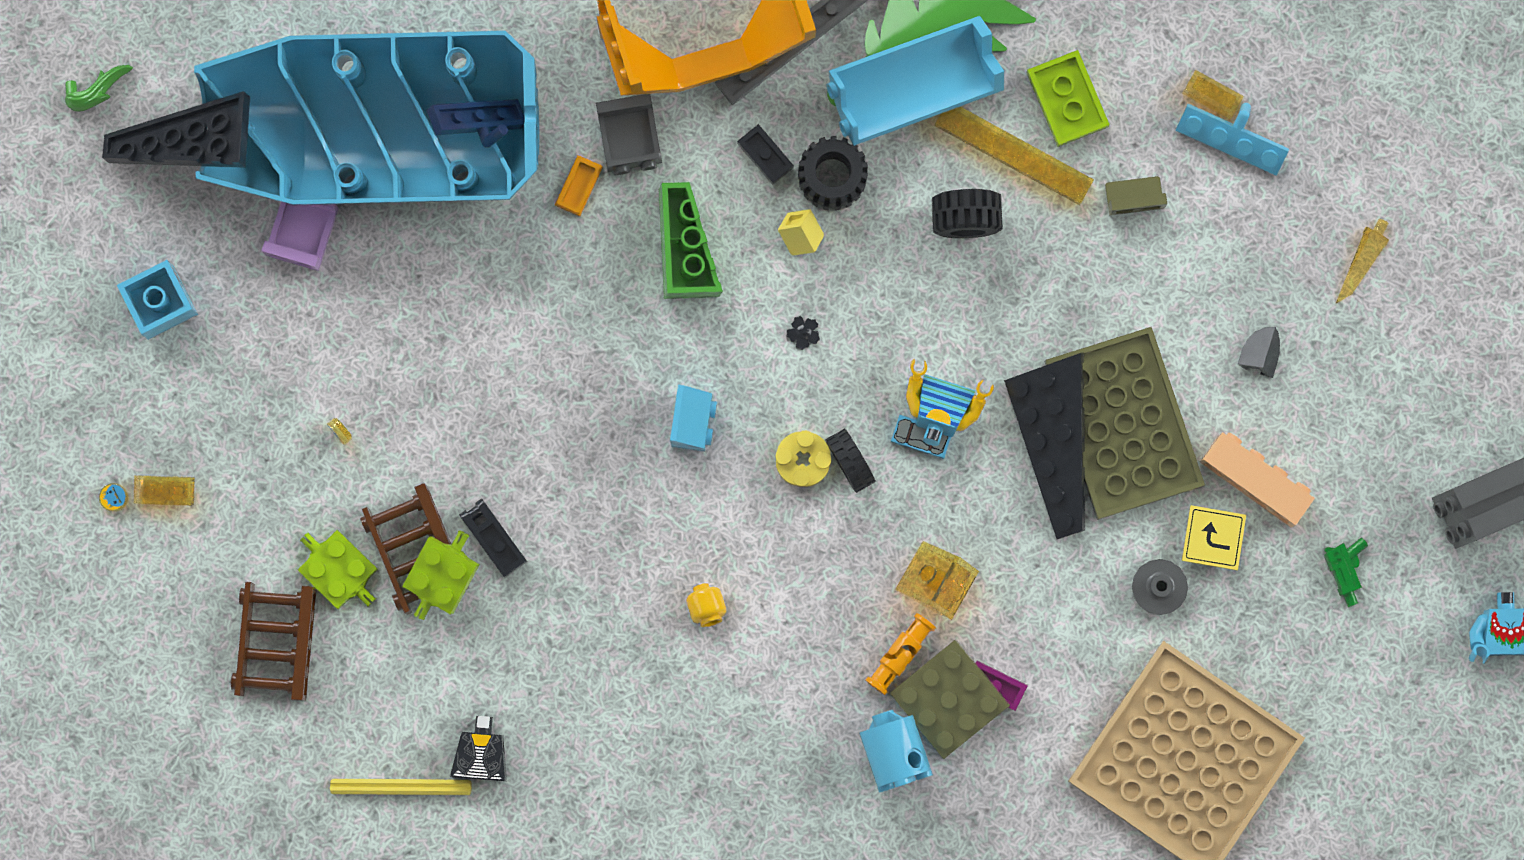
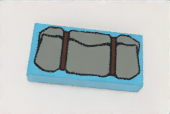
M899 415L891 442L944 459L951 437L942 435L938 446L929 445L923 441L926 429L916 426L915 419Z

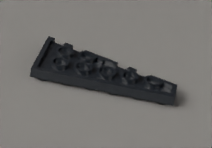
M242 91L105 134L102 158L108 163L246 168L250 96Z

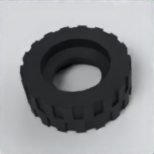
M845 428L825 439L839 467L856 493L876 482L860 450Z

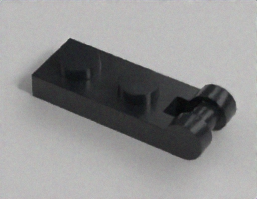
M481 498L475 503V507L468 512L464 510L459 516L503 577L506 578L528 561ZM484 515L487 521L477 526L474 520Z

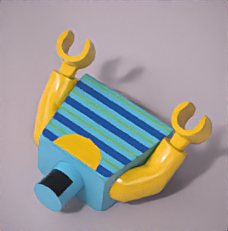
M913 359L910 363L913 376L909 377L906 400L911 415L916 418V426L926 429L923 441L929 445L938 446L942 435L953 437L956 431H964L978 420L986 404L985 397L991 395L994 391V385L992 384L990 391L985 393L980 388L984 379L977 384L976 390L926 375L927 364L925 360L923 369L916 371L914 369L915 359Z

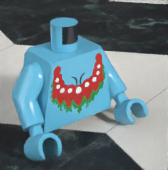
M1514 592L1497 593V609L1484 610L1483 614L1477 617L1469 631L1470 647L1472 650L1469 655V661L1474 662L1477 655L1482 658L1483 664L1486 663L1489 656L1524 655V609H1515Z

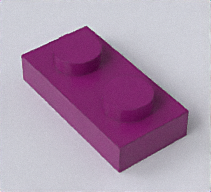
M977 660L976 664L1010 704L1008 708L1016 711L1028 685Z

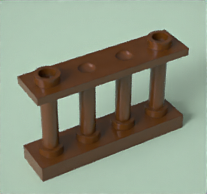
M425 483L414 487L417 494L412 496L413 499L375 515H372L370 509L365 507L362 509L364 516L360 518L365 532L372 533L396 594L392 595L396 608L398 611L403 610L407 615L412 613L409 604L419 600V598L411 591L404 593L398 578L410 573L417 558L393 567L388 552L427 535L429 537L434 536L442 543L451 544L431 493ZM416 509L418 511L424 510L427 520L423 522L424 525L386 541L382 540L377 528L378 525Z
M245 582V588H241L239 593V604L243 605L237 671L232 673L231 690H235L234 695L244 696L245 688L282 690L291 694V700L306 701L317 589L311 586H302L301 592H297V595L254 592L255 584ZM253 603L296 606V609H300L299 620H295L294 623L252 620ZM250 632L293 634V637H297L296 649L292 648L291 651L249 648ZM248 659L289 662L291 666H294L293 677H289L288 680L247 677Z

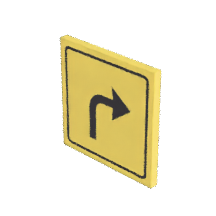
M1190 505L1182 561L1238 570L1246 515Z

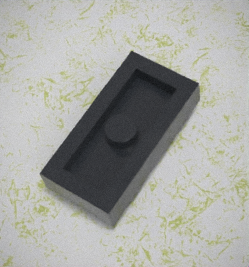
M759 124L737 141V144L772 185L794 168L792 162Z

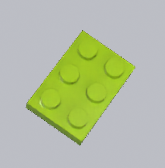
M1078 50L1027 69V76L1057 147L1110 126Z

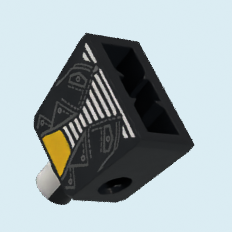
M476 716L474 733H461L450 777L507 781L504 735L491 734L493 717Z

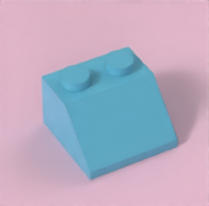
M678 385L670 437L671 447L705 452V445L711 446L713 429L708 428L709 418H715L717 401H712V393Z

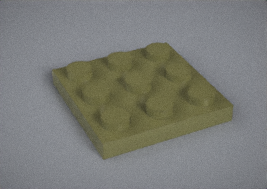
M956 639L890 692L891 696L908 716L913 715L918 729L943 759L1010 706Z

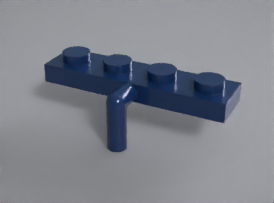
M518 99L432 105L426 110L436 135L478 132L481 143L485 148L494 145L508 133V130L522 129L525 122V115Z

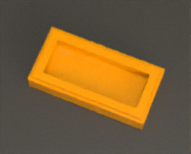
M577 155L555 206L580 217L603 166Z

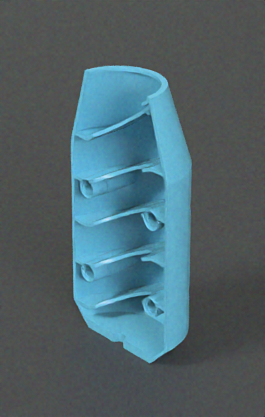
M506 31L287 36L194 66V73L200 86L202 104L242 91L250 96L246 168L201 166L200 170L196 171V179L292 205L510 200L538 171L539 100L538 89L536 88L537 72L535 59ZM458 59H466L464 67L459 69L453 67ZM353 61V66L350 70L342 71L346 62ZM518 99L525 115V122L522 129L508 130V133L494 145L485 148L481 143L478 132L436 135L426 110L432 105ZM462 172H469L465 180H456V177ZM355 175L351 183H344L347 177Z

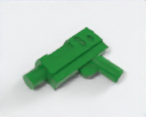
M1362 537L1347 549L1344 543L1335 548L1327 547L1324 549V558L1335 578L1339 596H1344L1348 607L1358 604L1354 591L1362 588L1354 569L1360 565L1357 555L1368 547L1367 542Z

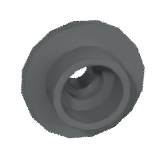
M1163 559L1148 561L1139 567L1133 577V597L1138 605L1148 613L1156 615L1172 613L1186 599L1188 591L1187 578L1181 568L1171 561ZM1159 581L1164 582L1166 585V589L1163 592L1159 591L1156 587Z

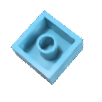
M168 260L117 285L141 335L148 340L198 315L175 267Z

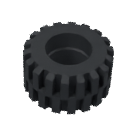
M831 136L829 140L822 137L819 138L818 143L812 142L809 145V149L807 151L804 150L798 167L800 190H803L804 197L807 200L810 199L812 205L816 207L821 205L823 210L828 211L829 208H835V211L841 210L842 206H846V208L851 206L854 200L857 201L866 186L868 164L865 162L863 151L859 152L858 145L849 144L848 139L844 137L842 140H837V136ZM834 159L841 161L849 170V178L841 186H826L816 176L817 167L826 160Z
M958 189L932 197L933 233L947 238H977L998 233L1003 229L1001 194L987 189Z

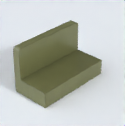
M1158 176L1107 182L1105 184L1109 216L1164 209L1168 204L1166 193H1162L1161 181Z

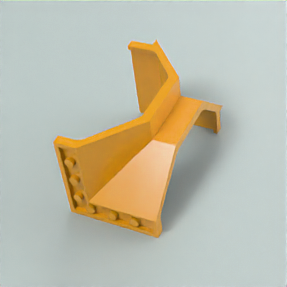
M597 0L599 16L596 17L600 38L604 40L621 95L681 92L748 72L816 36V28L807 0H761L740 39L671 59L621 26L610 0Z

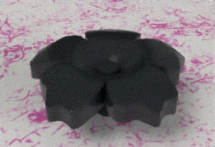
M801 316L794 317L791 326L795 329H788L786 337L791 342L797 340L796 348L801 350L809 347V342L816 345L820 338L818 336L819 332L814 330L819 324L816 322V319L811 320L807 318L804 323Z

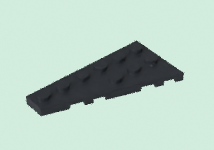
M1082 352L1004 380L1056 540L1085 531L1083 478H1085V467H1083V452H1085L1083 407L1084 353Z

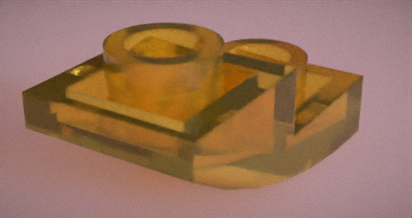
M134 475V504L194 505L195 477Z

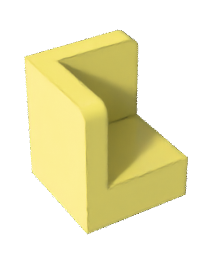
M811 209L787 213L778 228L779 234L793 256L814 253L824 237V233Z

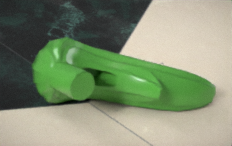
M120 65L105 73L100 70L99 77L95 83L86 90L77 92L76 81H67L65 83V103L67 107L73 111L81 112L108 100L110 95L105 94L107 90L120 77L130 72L133 67L130 65Z

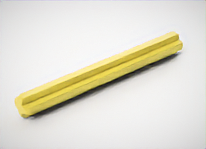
M332 779L330 782L331 794L470 795L472 791L470 780Z

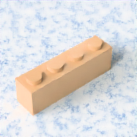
M1222 432L1218 435L1200 463L1289 527L1296 526L1315 499L1310 495L1311 490L1300 482L1295 484L1286 478L1288 474L1280 467L1274 465L1272 468L1264 462L1265 457L1256 450L1251 449L1249 451L1241 445L1242 441L1232 433L1228 432L1226 435Z

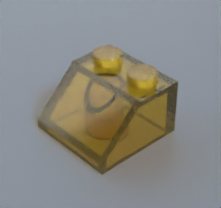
M923 541L895 590L933 612L952 620L979 571L961 557Z

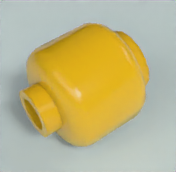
M708 583L693 587V592L686 599L692 621L700 624L701 627L719 624L727 612L720 589L709 587Z

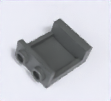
M643 94L596 102L607 171L613 172L614 175H624L630 172V168L641 167L643 171L657 168V164L662 163L651 95Z

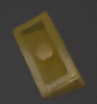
M1197 70L1194 71L1182 93L1229 120L1232 119L1244 97Z

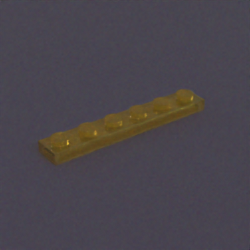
M961 106L941 113L935 123V127L1079 206L1094 179Z

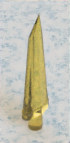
M1378 219L1374 229L1365 227L1363 230V235L1336 303L1353 294L1382 249L1387 245L1389 239L1383 236L1389 224L1387 221Z

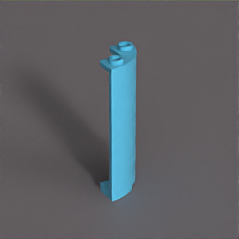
M977 16L829 70L830 83L826 84L828 94L831 99H834L841 119L839 121L840 130L844 137L849 136L852 144L855 146L1003 91L1004 70L992 54V33L982 18Z

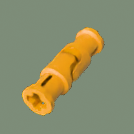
M918 613L914 615L915 620L906 632H901L891 645L889 651L880 660L881 664L874 674L865 680L883 695H886V689L894 678L902 674L907 664L912 661L922 648L921 643L929 632H934L936 629L931 622ZM907 645L909 651L902 648V646Z

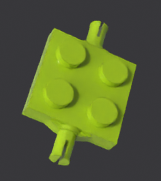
M336 530L326 541L320 544L309 532L304 536L312 544L304 537L300 539V542L311 553L308 560L298 571L338 610L349 599L356 596L367 607L372 603L365 598V595L372 602L376 600L365 587L369 578L378 568L339 530Z
M459 530L452 545L442 543L432 536L428 537L402 587L413 592L422 600L414 613V616L419 619L425 620L431 606L438 607L450 615L454 614L480 564L468 558L462 551L466 540L469 538L468 534H464L465 532Z

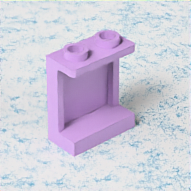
M281 202L269 241L264 242L262 252L265 256L319 271L338 212L337 205H292Z

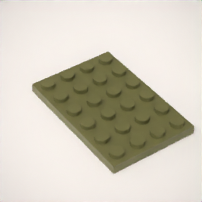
M1152 326L1044 361L1045 365L1075 354L1084 353L1083 407L1085 452H1083V467H1085V478L1083 479L1097 520L1205 486Z

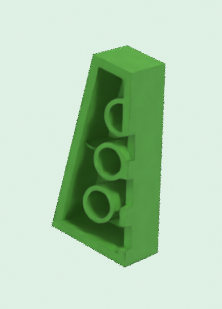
M690 182L661 183L658 192L664 299L720 297L723 292L722 286L717 277L716 267L710 254L705 231H703Z

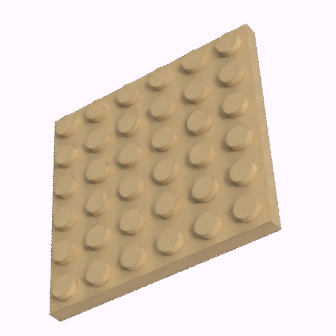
M1162 641L1068 782L1180 860H1224L1305 737L1177 649Z

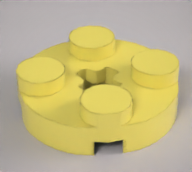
M807 430L794 432L786 436L780 442L775 455L776 468L779 475L787 483L798 487H809L818 484L827 475L831 464L830 449L827 443L817 434ZM799 452L810 454L808 459L810 464L808 466L796 464Z

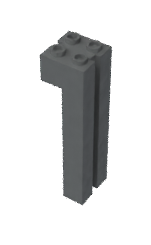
M1524 458L1432 497L1434 502L1433 509L1439 518L1444 517L1448 526L1445 529V535L1455 549L1524 520Z

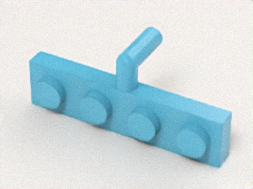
M1243 103L1240 106L1239 114L1234 124L1187 104L1175 130L1276 176L1289 152V148L1244 129L1251 112V105L1249 103Z

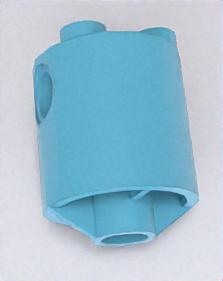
M889 710L872 716L873 721L870 728L859 733L879 793L916 781V779L920 780L933 775L913 715L903 718L894 713L893 710Z

